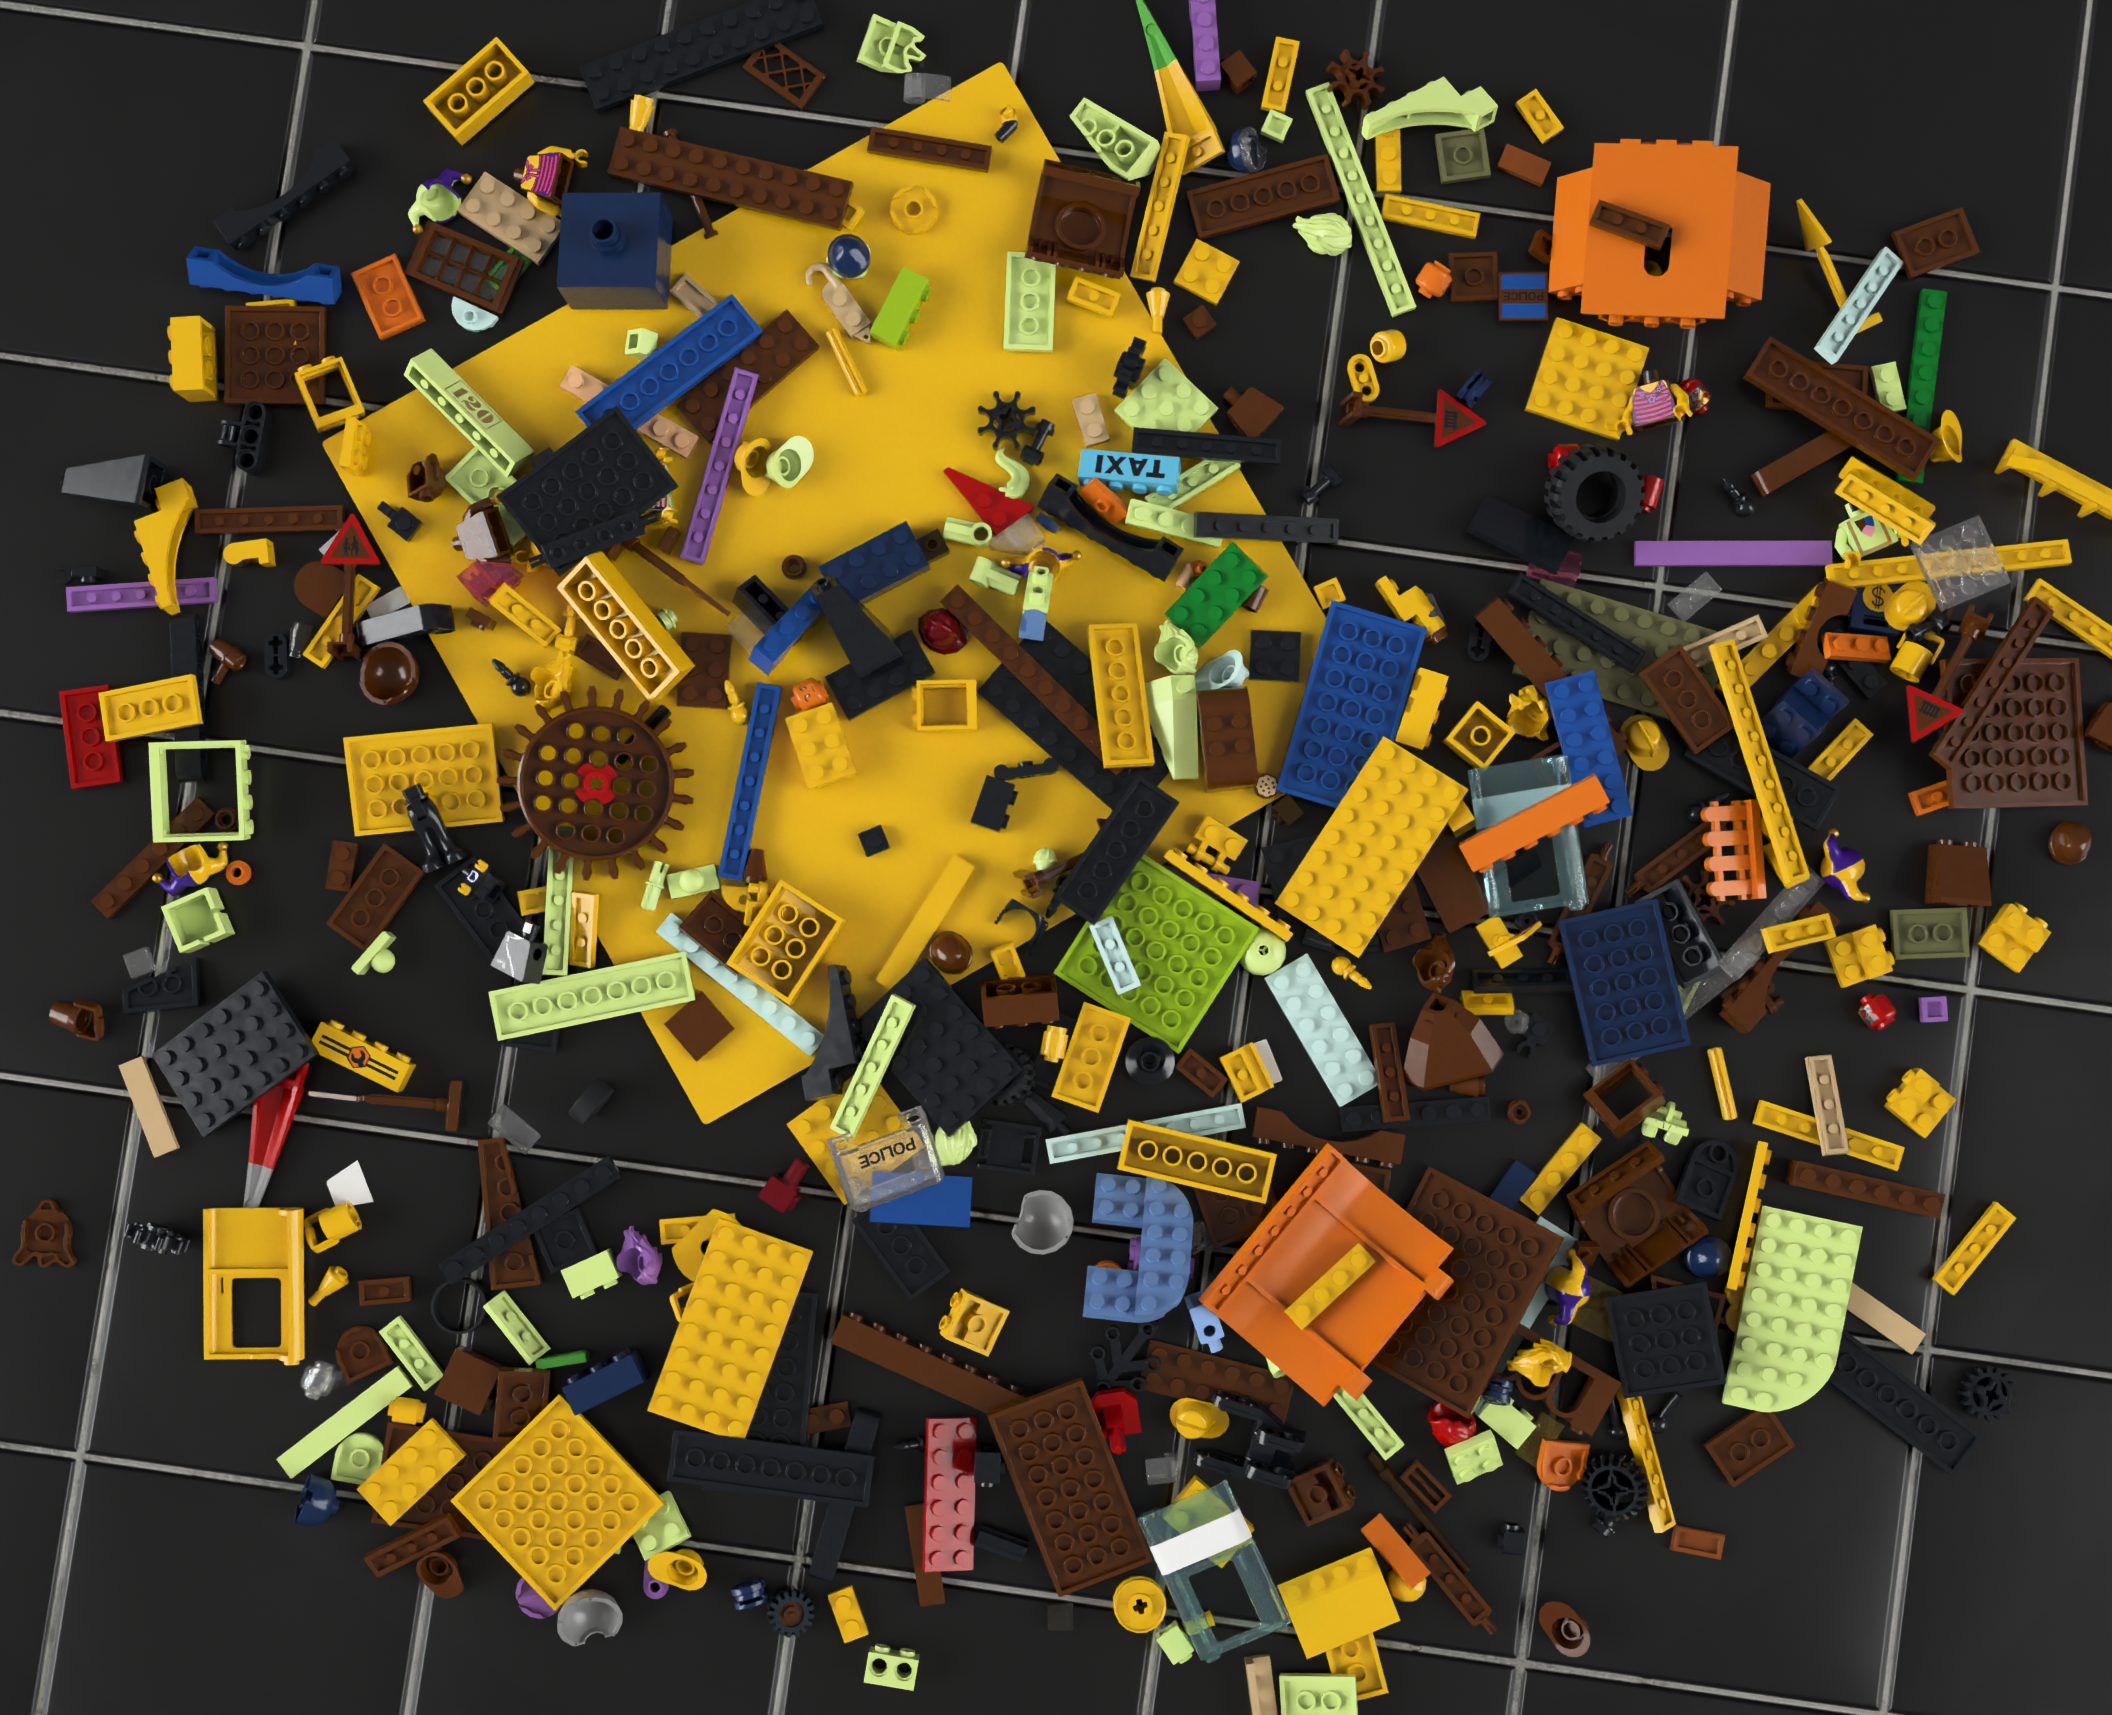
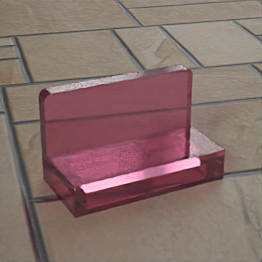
M1568 551L1556 575L1531 563L1528 564L1525 575L1539 581L1542 578L1574 588L1581 571L1582 555Z

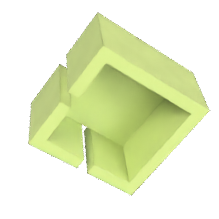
M203 888L161 907L179 953H192L210 945L209 942L215 943L235 934L227 913H221V910L225 908L216 888Z

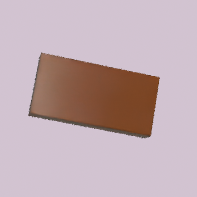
M1506 144L1496 168L1541 187L1552 162Z
M1676 1524L1673 1527L1670 1549L1721 1560L1725 1534Z

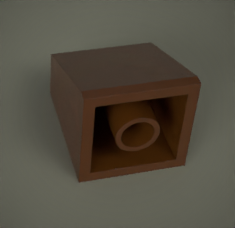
M1937 840L1936 844L1928 845L1925 904L1967 908L1991 906L1992 900L1986 848L1977 847V842H1962V846L1953 845L1952 840Z

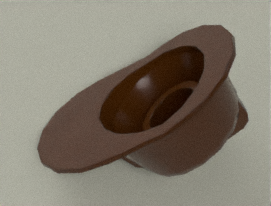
M1551 1601L1544 1604L1539 1612V1622L1555 1647L1568 1657L1576 1658L1585 1654L1590 1646L1589 1627L1585 1619L1577 1614L1568 1604L1561 1601Z

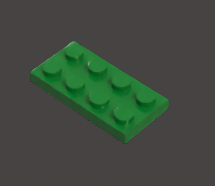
M1231 542L1165 612V615L1179 629H1183L1192 638L1194 643L1201 648L1268 578V575L1234 542Z

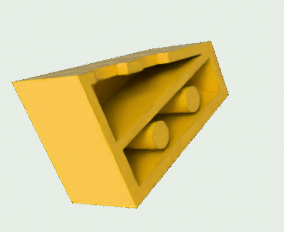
M1421 667L1414 673L1394 739L1395 744L1417 752H1421L1424 747H1429L1432 734L1429 732L1432 724L1435 725L1440 712L1437 709L1440 701H1443L1447 690L1445 686L1449 676Z

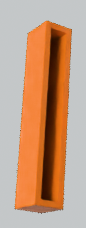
M1593 773L1459 843V847L1473 872L1479 870L1482 873L1492 868V863L1501 858L1502 861H1506L1516 855V850L1522 847L1527 850L1539 843L1537 839L1545 835L1551 838L1561 832V827L1567 824L1574 826L1582 822L1584 815L1593 812L1594 815L1607 809L1606 804L1610 800L1596 774Z

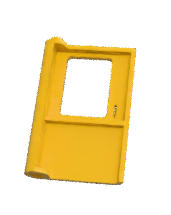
M233 1207L203 1209L204 1360L279 1359L284 1361V1365H298L300 1360L305 1358L304 1208ZM234 1278L280 1279L281 1345L279 1347H236L233 1345L232 1281Z

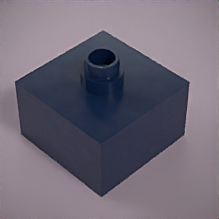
M660 192L562 193L557 288L571 309H668L673 216Z

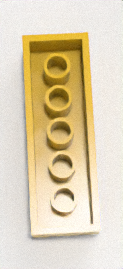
M602 551L585 556L557 586V589L649 702L666 696L694 668V663Z
M1128 1119L1117 1169L1266 1204L1277 1154Z

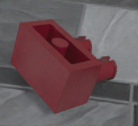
M800 1158L794 1159L785 1175L781 1176L778 1173L771 1175L758 1198L781 1213L787 1210L792 1211L802 1198L799 1195L801 1188L798 1184L808 1168H810V1165Z

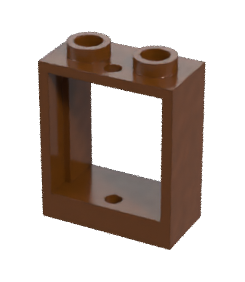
M1631 1058L1583 1094L1590 1108L1618 1139L1666 1103L1663 1093H1665L1663 1087L1656 1080L1652 1082L1647 1077L1649 1073L1641 1063L1636 1064ZM1634 1076L1652 1097L1619 1120L1602 1100Z

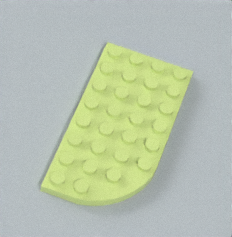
M1760 1205L1722 1397L1723 1404L1760 1412H1777L1802 1404L1825 1385L1834 1371L1837 1362L1863 1229L1862 1226Z

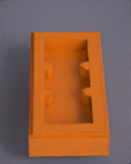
M1096 477L1080 488L1078 494L1113 525L1127 516L1129 506Z

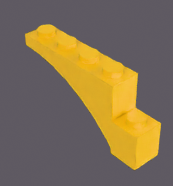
M183 478L155 488L157 495L155 503L159 511L134 521L136 527L134 535L144 551L141 552V557L150 570L148 579L157 592L155 596L156 603L161 610L164 609L171 616L181 612L175 583L178 548L191 514L195 509L199 508L192 487Z

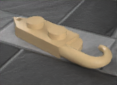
M824 263L811 265L805 274L807 285L812 286L811 276L814 272H823L829 281L822 290L824 301L851 339L856 338L871 344L870 320L838 276L833 274V269Z

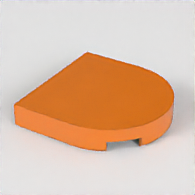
M1542 1438L1537 1461V1474L1541 1482L1554 1491L1569 1490L1573 1484L1582 1479L1581 1476L1585 1473L1590 1444L1581 1441Z

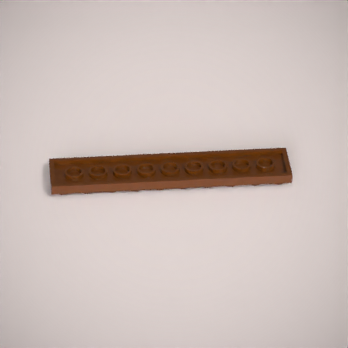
M624 127L619 129L607 172L611 177L837 231L842 229L843 219L845 218L854 185L852 181Z

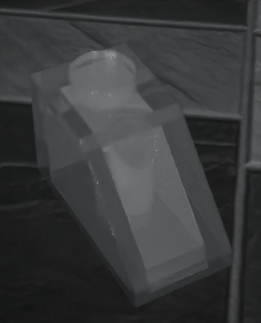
M1027 513L987 543L992 551L1026 556L1033 550L1044 547L1042 543L1045 542V536Z

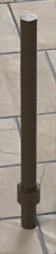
M1374 1451L1369 1452L1366 1455V1459L1377 1470V1476L1382 1482H1387L1463 1574L1470 1569L1467 1562L1395 1478L1394 1471L1388 1464L1385 1465Z

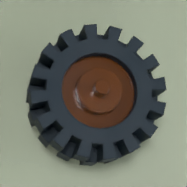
M785 1588V1591H777L778 1594L776 1596L773 1595L771 1603L768 1602L767 1605L768 1611H766L768 1621L779 1635H785L787 1638H791V1635L798 1637L800 1632L803 1631L805 1633L807 1631L806 1627L812 1624L811 1619L814 1618L813 1605L806 1594L797 1588L793 1590Z

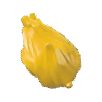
M562 650L559 651L556 658L543 666L535 667L530 673V678L536 683L534 689L536 704L539 703L545 707L548 713H550V710L563 704L560 700V692L566 691L569 696L572 693L570 689L573 685L570 682L573 666L570 665L571 662L569 661L571 653H565Z
M1540 1338V1344L1534 1342L1532 1349H1519L1516 1352L1518 1356H1514L1513 1360H1506L1509 1371H1517L1530 1379L1531 1383L1535 1386L1545 1387L1549 1385L1551 1376L1554 1373H1559L1560 1371L1568 1372L1571 1366L1572 1353L1565 1351L1551 1341Z

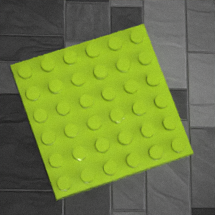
M1144 854L1098 920L1101 921L1113 916L1141 986L1119 995L1117 994L1089 928L1091 924L1087 921L1054 971V974L1111 1011L1131 1018V1024L1152 1037L1162 1039L1173 1051L1179 1054L1260 928Z

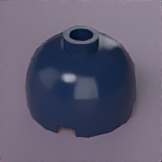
M309 1474L300 1494L302 1498L300 1505L297 1504L294 1522L305 1526H317L327 1521L330 1514H336L340 1499H336V1488L329 1479L320 1475Z

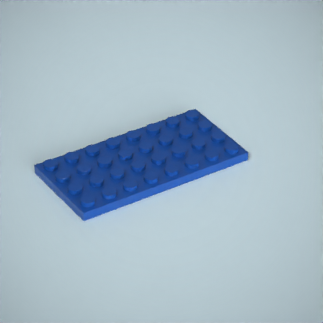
M1334 600L1331 601L1279 775L1277 791L1335 809L1338 807L1383 736L1394 742L1427 628Z

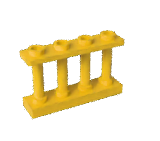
M1851 456L1839 472L1838 476L1843 480L1836 488L1835 494L1918 545L1923 543L1936 526V522L1929 519L1936 509L1935 505L1855 456Z

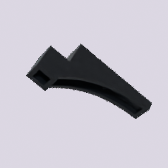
M833 965L827 967L830 983L827 1025L819 1051L806 1075L801 1076L807 1101H818L842 1095L843 1079L838 1070L859 1065L865 1053V1047L861 1042L859 1033L861 1031V1024L858 1018H856L855 1013L856 999L850 987L852 978L847 966Z

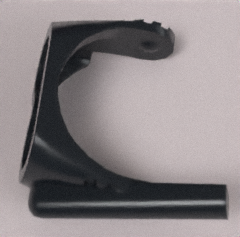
M1012 898L1004 907L1005 909L1002 910V913L999 914L1000 916L997 917V921L995 920L994 924L997 925L1001 921L1002 916L1012 909H1022L1029 912L1036 923L1035 934L1031 938L1030 946L1025 953L1027 956H1031L1045 933L1048 922L1044 920L1043 916Z

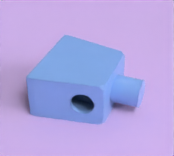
M1204 1289L1185 1296L1184 1299L1200 1343L1206 1344L1209 1353H1214L1223 1348L1220 1338L1225 1335L1218 1316L1198 1300L1206 1290Z

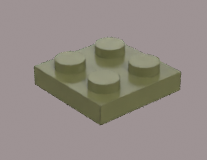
M1484 128L1476 132L1468 129L1435 134L1434 139L1441 185L1490 178L1491 171Z

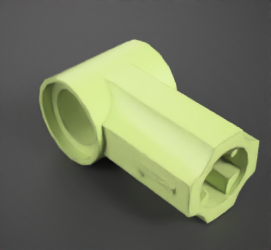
M947 517L943 539L966 543L984 549L992 542V530L988 524L983 522L974 523ZM977 531H986L988 537L984 541L976 540L974 535Z
M978 556L968 580L979 586L991 587L1014 597L1022 576L998 567V564L989 559Z

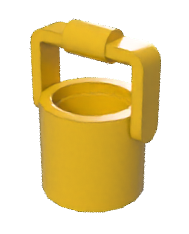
M1933 631L1925 634V639L1939 644L1933 656L1925 647L1914 642L1904 641L1906 638L1904 632L1896 646L1899 651L1889 667L1890 670L1907 681L1918 683L1928 665L1934 664L1944 646V639L1935 635L1936 633Z
M348 1200L332 1208H325L304 1220L306 1241L315 1253H320L338 1244L340 1239L362 1229L360 1217L355 1207ZM319 1221L324 1234L328 1238V1240L318 1245L315 1230L312 1227V1224Z

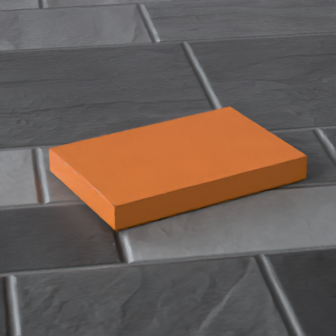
M395 253L350 273L381 341L426 321Z

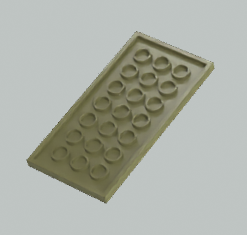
M1541 578L1538 584L1646 651L1637 668L1631 674L1530 610L1527 623L1531 628L1528 629V632L1533 637L1538 635L1545 642L1547 647L1544 650L1549 656L1554 653L1563 663L1560 667L1566 675L1569 672L1572 675H1577L1594 670L1603 701L1669 720L1638 675V672L1676 645L1681 644L1682 647H1685L1718 631ZM1712 661L1697 669L1714 692L1718 674ZM1515 664L1512 673L1527 678Z

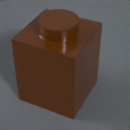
M1240 49L1234 54L1232 52L1226 54L1221 59V76L1235 95L1255 82L1257 71Z

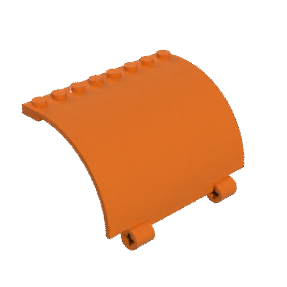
M1327 1143L1198 1300L1323 1407H1325L1340 1387L1357 1401L1373 1381L1363 1373L1368 1364L1427 1293L1438 1301L1454 1282L1451 1277L1438 1268L1454 1248L1396 1204L1353 1167L1334 1147ZM1359 1243L1376 1262L1303 1330H1300L1284 1311Z

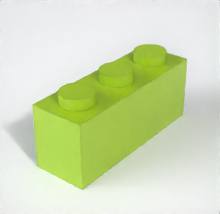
M902 267L869 331L871 338L895 350H898L900 345H905L910 335L908 329L911 323L915 324L920 316L921 311L918 310L922 302L926 303L931 295L932 289L930 288L929 279Z

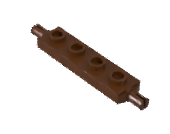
M1703 821L1633 874L1636 882L1625 889L1626 894L1629 893L1628 896L1630 898L1641 890L1650 894L1709 850L1711 847L1703 844L1702 837L1706 832H1712L1711 822ZM1720 821V831H1728L1726 826L1732 823V821Z
M1604 841L1599 854H1589L1558 920L1591 913L1613 867V863L1608 859V856L1614 845ZM1558 921L1547 941L1549 946L1553 948L1547 962L1554 966H1557L1562 953L1565 954Z
M1411 1522L1406 1523L1412 1531L1410 1532L1405 1525L1402 1527V1530L1411 1539L1408 1546L1431 1572L1430 1575L1473 1627L1481 1624L1489 1635H1492L1493 1631L1488 1626L1490 1625L1496 1632L1498 1628L1489 1619L1492 1609L1427 1530L1418 1533Z

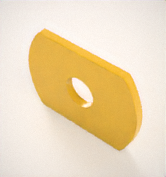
M712 1209L672 1247V1254L676 1265L684 1276L695 1282L705 1255L701 1249L702 1243L705 1239L711 1238L718 1217L741 1225L733 1216L726 1212Z

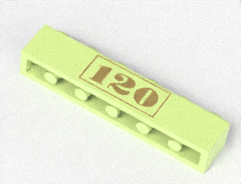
M432 348L410 359L404 376L507 478L527 467L535 451Z

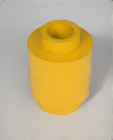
M1047 1026V1031L1043 1033L1040 1054L1044 1055V1060L1058 1063L1059 1058L1064 1059L1069 1036L1066 1035V1028Z
M396 1396L395 1401H390L388 1416H392V1422L413 1425L423 1423L427 1403L421 1402L420 1399Z

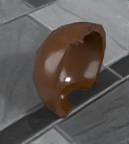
M395 642L379 643L372 647L363 657L364 661L360 670L361 683L359 684L363 694L372 702L380 705L396 704L410 696L418 686L419 665L415 656L403 645Z

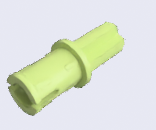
M654 861L649 881L645 882L647 887L641 903L643 909L655 910L661 889L664 890L665 888L663 883L670 865Z

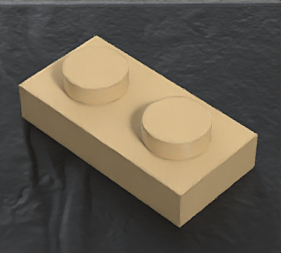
M1096 393L1072 399L1085 447L1088 448L1110 441Z

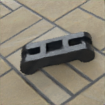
M1047 758L1043 764L1033 765V761L1018 763V767L1007 768L1005 765L1000 764L995 767L994 775L995 778L1003 781L1052 775L1058 770V762L1054 758Z

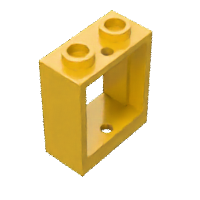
M335 356L324 358L321 360V364L313 367L312 364L301 366L297 369L298 372L294 373L295 380L318 433L345 424L346 417L357 419L365 417V410L342 356L339 358ZM339 370L353 406L319 417L305 381Z
M976 679L917 680V687H912V702H917V712L912 713L913 727L917 726L919 733L978 731ZM966 689L967 724L925 725L924 690Z

